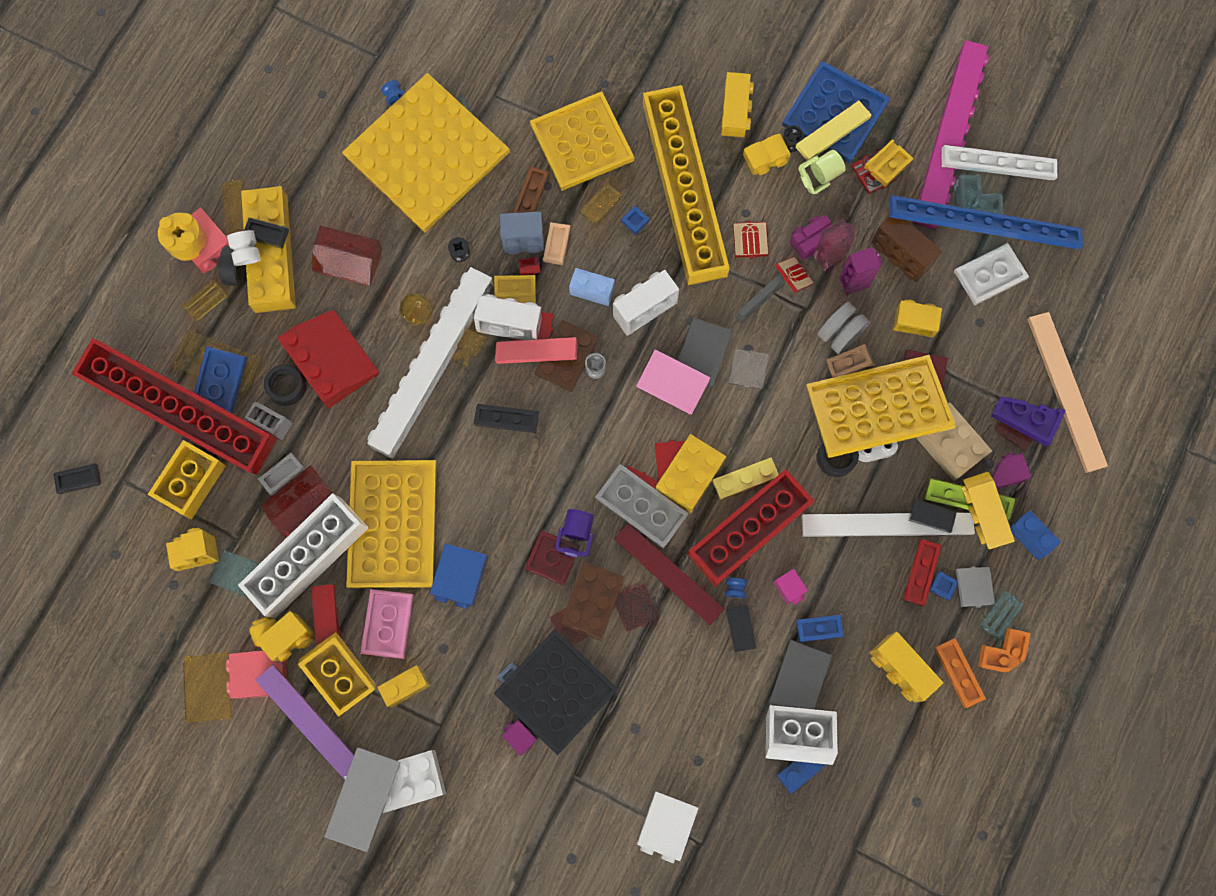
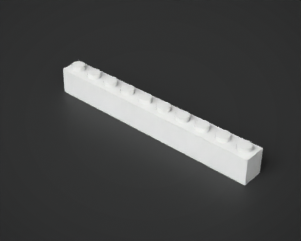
M472 267L462 275L459 288L452 292L449 305L442 309L439 322L432 326L430 337L422 343L418 358H414L411 362L408 375L401 379L398 392L391 396L386 412H382L378 419L379 424L377 428L373 429L368 436L367 444L370 448L392 460L471 326L479 295L485 296L489 294L494 286L492 277Z

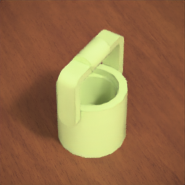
M830 150L820 157L814 156L798 168L801 180L811 194H817L828 187L831 180L846 170L843 159L835 150ZM809 165L814 177L822 184L815 189L805 170Z

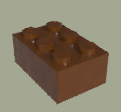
M890 216L878 227L871 242L876 251L883 253L888 257L892 265L898 266L908 279H913L916 283L934 265L942 252L907 220Z
M583 562L561 620V627L602 642L625 577Z

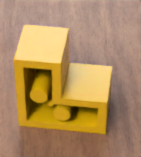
M200 528L189 529L187 533L181 534V537L174 538L173 542L166 543L170 569L175 571L219 561L215 536Z
M289 611L260 636L256 642L272 661L278 663L288 659L294 648L305 649L314 642L315 632L300 615Z

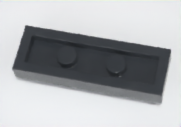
M477 404L474 425L537 433L539 411Z

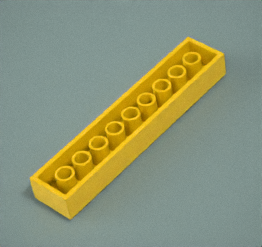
M679 85L643 93V108L687 283L692 285L728 277L729 264L683 87Z

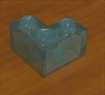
M981 175L959 176L954 185L956 207L1003 215V194H982Z

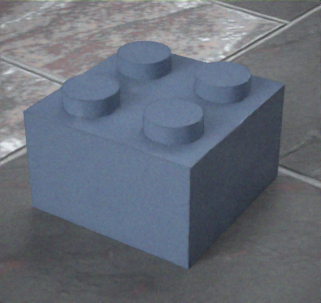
M541 212L500 214L501 240L504 253L514 255L527 251L529 253L545 251Z

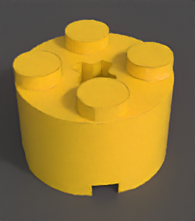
M174 213L163 217L159 222L158 239L162 246L177 259L183 261L192 260L200 255L199 252L205 248L207 243L206 233L190 214Z

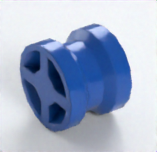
M397 80L389 81L381 88L383 95L387 97L386 101L389 105H393L405 94L403 90H400L401 86Z
M726 578L728 586L724 596L746 598L745 586H747L748 581L741 578Z

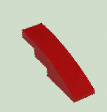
M335 585L312 586L316 645H319L335 632L341 638Z

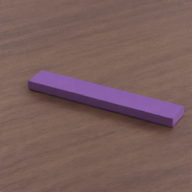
M271 665L255 681L345 779L344 777L347 776L354 758V753L275 665Z

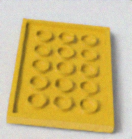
M930 355L806 384L828 458L955 428V421Z
M436 460L351 461L350 508L369 528L348 548L347 588H432L435 564Z

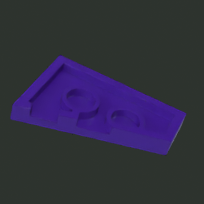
M1001 396L991 417L1048 446L1051 444L1066 410L1060 408L1055 410L1041 404L1036 406L1027 404L1026 401Z

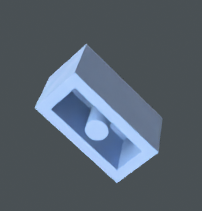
M575 268L569 285L570 295L609 306L615 289V279Z

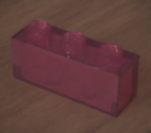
M844 219L822 233L814 253L815 259L825 272L846 258L855 238L853 227L849 223L847 224Z

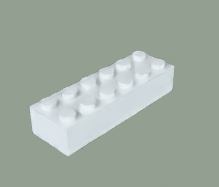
M332 493L238 586L264 616L276 619L369 527L342 498Z

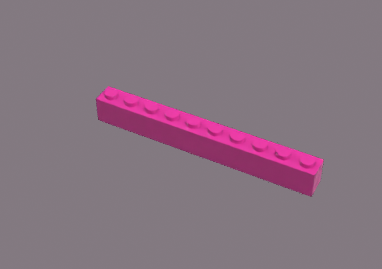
M965 40L960 50L919 200L945 205L949 204L951 194L948 193L949 188H953L956 176H953L954 170L958 169L942 167V147L944 145L965 147L966 141H963L964 135L967 136L971 125L968 123V119L973 116L975 106H972L973 101L977 100L980 92L977 86L978 83H982L985 72H982V68L986 67L989 55H987L988 46ZM912 221L913 224H917L936 230L938 226L928 223Z

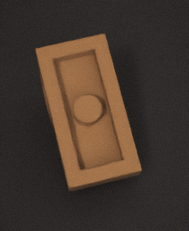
M866 344L826 360L832 378L875 367Z

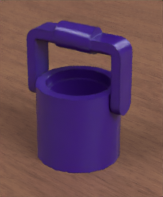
M568 509L564 527L559 528L555 545L556 550L565 553V556L578 558V556L588 557L594 534H591L594 515L581 510ZM562 536L578 541H588L586 552L569 547H560Z

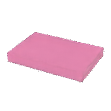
M655 349L636 387L692 415L711 377Z
M370 589L360 654L405 659L414 594Z

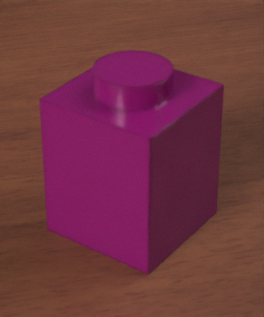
M512 720L503 729L505 733L502 737L520 756L537 741V738L519 720L516 722Z

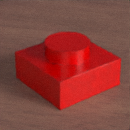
M538 257L518 259L520 276L541 273Z

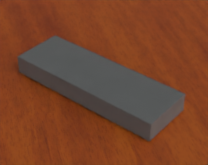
M781 273L738 311L736 319L740 323L749 318L785 285L786 281Z

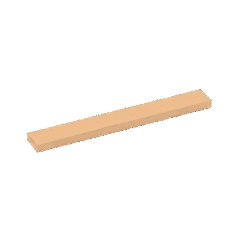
M1047 312L1029 317L1027 320L1061 409L1066 410L1064 418L1085 473L1108 467L1050 313Z

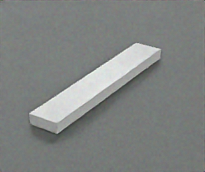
M949 145L942 147V167L1045 180L1057 179V159Z

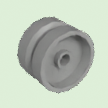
M849 301L826 321L817 334L824 342H828L836 336L831 344V348L838 355L843 353L871 322L863 314L856 316L852 320L857 309Z

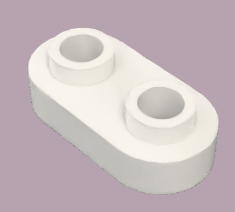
M890 443V449L885 448L884 445L869 448L870 453L860 450L858 451L859 460L870 462L891 457L897 451L898 443Z

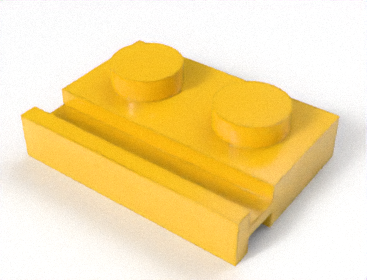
M893 139L867 162L864 167L884 187L898 176L914 159L901 146H897Z
M494 276L495 296L497 299L505 300L506 298L515 299L518 303L526 304V302H532L536 304V276Z

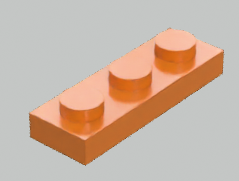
M956 638L934 647L963 707L968 708L985 700L986 697Z

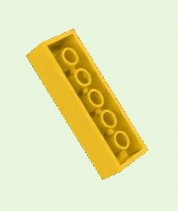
M282 186L241 191L244 229L248 218L284 226L289 229L283 249L258 242L254 245L259 250L261 260L246 265L249 306L255 313L296 308L288 196Z

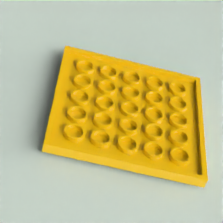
M426 73L342 153L408 218L426 233L510 153V149L430 74Z

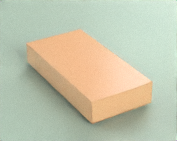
M550 222L543 262L558 265L564 264L571 229L570 225Z

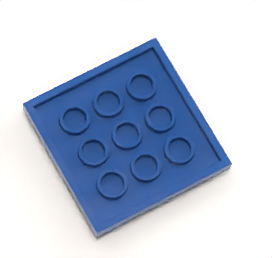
M821 61L786 115L782 126L785 128L790 125L799 126L803 131V138H806L854 103L860 101L871 114V118L826 149L827 151L835 150L843 160L851 164L889 103L890 97Z

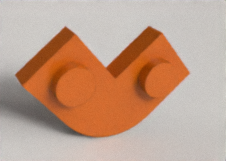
M1007 628L1003 649L982 645L978 667L1000 672H1010L1020 662L1025 661L1031 633Z

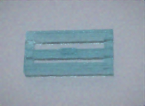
M1007 591L1002 594L980 625L997 639L1001 638L1024 606L1022 602L1009 595L1010 593ZM1006 599L1009 600L992 626L989 627L988 623ZM1014 604L1015 608L996 632L995 629Z

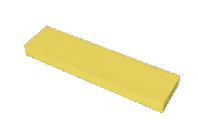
M857 101L797 143L796 148L806 160H809L869 120L871 114L860 101Z

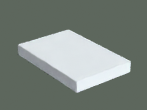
M1008 243L954 270L974 306L1029 278V275Z

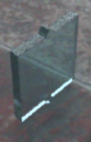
M224 550L219 563L215 565L216 570L210 583L245 596L246 594L238 584L259 563Z

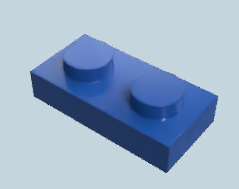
M840 615L796 620L799 642L844 637Z
M793 761L776 776L789 793L792 794L826 765Z

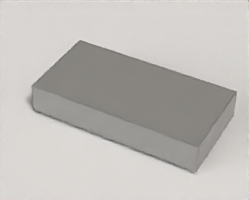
M290 453L259 477L258 480L268 493L273 496L306 469Z

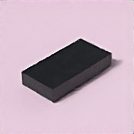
M248 218L244 231H254L256 242L283 249L289 233L287 227L253 218Z
M95 463L53 473L56 493L59 495L101 485L98 465Z
M915 499L908 521L951 533L957 512Z
M748 605L726 609L734 653L756 649Z

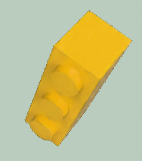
M727 72L721 136L745 137L746 130H750L751 118H747V114L752 109V100H749V94H753L754 82H750L751 74Z

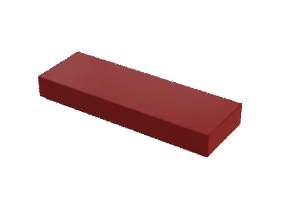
M924 539L919 540L903 601L922 607L925 606L942 545Z

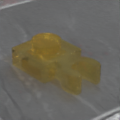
M466 328L457 344L461 351L455 353L453 357L454 362L457 363L458 359L463 357L465 358L463 367L466 368L470 363V354L475 357L477 356L486 340L485 337Z

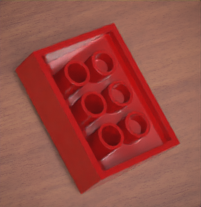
M334 310L298 324L278 337L280 343L328 409L380 374Z

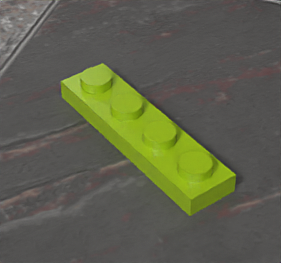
M929 478L924 496L926 500L969 510V506H972L971 503H967L961 488L963 485ZM999 494L1006 517L1010 520L1015 498Z

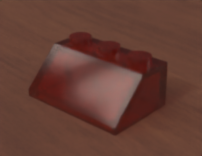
M320 225L313 245L312 271L371 286L383 249L378 240Z
M310 465L262 503L261 506L271 523L287 538L334 492L313 466Z

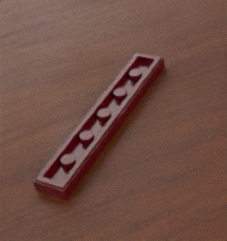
M629 523L614 538L621 547L709 626L725 610Z

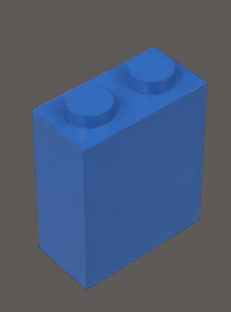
M445 544L430 594L435 596L434 600L446 604L448 600L456 602L455 606L463 609H468V606L474 607L488 556Z

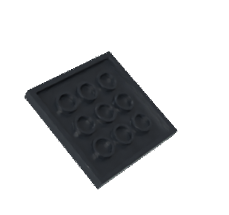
M554 629L493 694L558 756L618 689Z

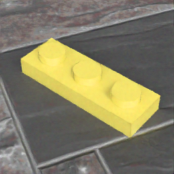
M771 457L713 479L712 482L721 501L770 482L779 474Z

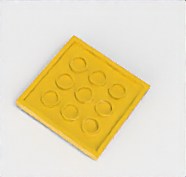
M602 91L530 120L532 130L561 191L634 161V155Z

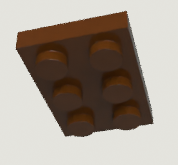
M561 320L552 339L576 337L578 340L577 359L540 361L535 375L572 392L585 368V360L592 354L599 336Z

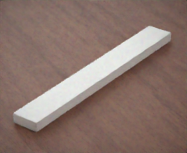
M910 513L802 514L801 516L802 537L973 535L975 531L974 521L970 513L956 514L951 533L908 521Z

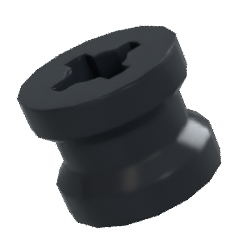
M456 237L449 242L448 250L454 261L463 262L469 258L470 249L464 238Z

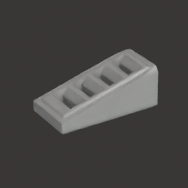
M256 401L244 417L248 422L280 440L284 439L292 426L290 420ZM261 409L262 411L256 420H254Z

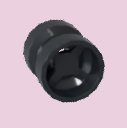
M790 125L784 130L783 140L789 152L797 151L796 144L802 141L804 136L802 129L796 125Z

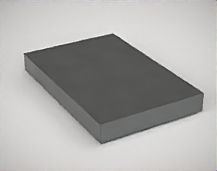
M693 318L678 361L711 377L707 387L713 388L732 330Z
M790 640L769 703L782 707L814 710L832 655Z

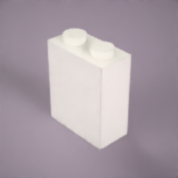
M655 791L637 845L641 846L640 851L653 855L655 851L662 854L661 859L674 863L675 860L680 861L698 807Z

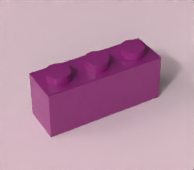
M874 247L849 254L839 276L846 295L868 289L882 264L879 253L875 252Z

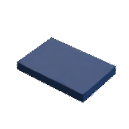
M206 346L194 392L233 413L248 357Z

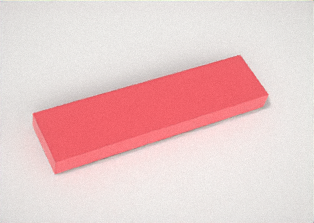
M576 337L496 342L495 362L497 364L575 360L577 359L578 340Z

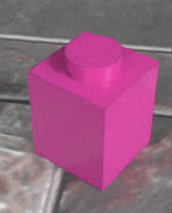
M794 569L773 582L786 604L793 602L796 605L805 599L804 594L808 592Z

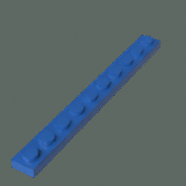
M893 195L889 199V211L892 218L1080 249L1084 245L1082 230L1077 227Z

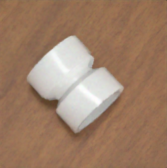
M241 231L227 236L229 247L234 250L231 253L234 266L252 264L261 260L258 248L254 247L257 243L254 231Z

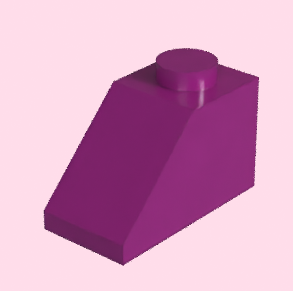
M1013 452L1002 456V460L996 464L991 477L995 482L997 490L1026 482L1031 478V474L1023 453L1015 455Z

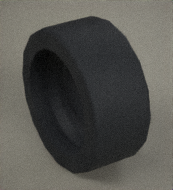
M225 246L222 248L219 257L220 280L223 285L241 286L245 280L246 265L234 266L231 255L234 250L229 246Z
M280 364L267 372L264 378V389L266 394L276 404L290 406L303 398L306 391V381L304 376L295 367L288 364ZM290 374L296 378L297 387L290 395L281 397L274 392L273 384L279 376Z
M824 443L820 446L817 453L819 467L824 473L832 477H843L851 473L859 459L858 451L851 452L850 461L847 466L834 468L826 461Z

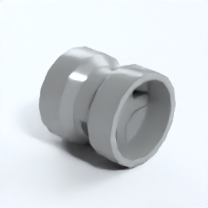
M590 354L585 360L586 373L590 378L599 379L606 372V361L601 354Z

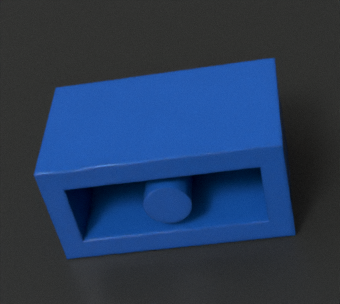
M1031 510L1021 515L1010 525L1012 534L1037 560L1046 557L1061 543Z

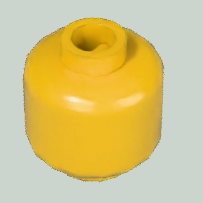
M265 616L252 622L253 625L250 627L249 632L256 647H260L256 640L277 623L276 619Z

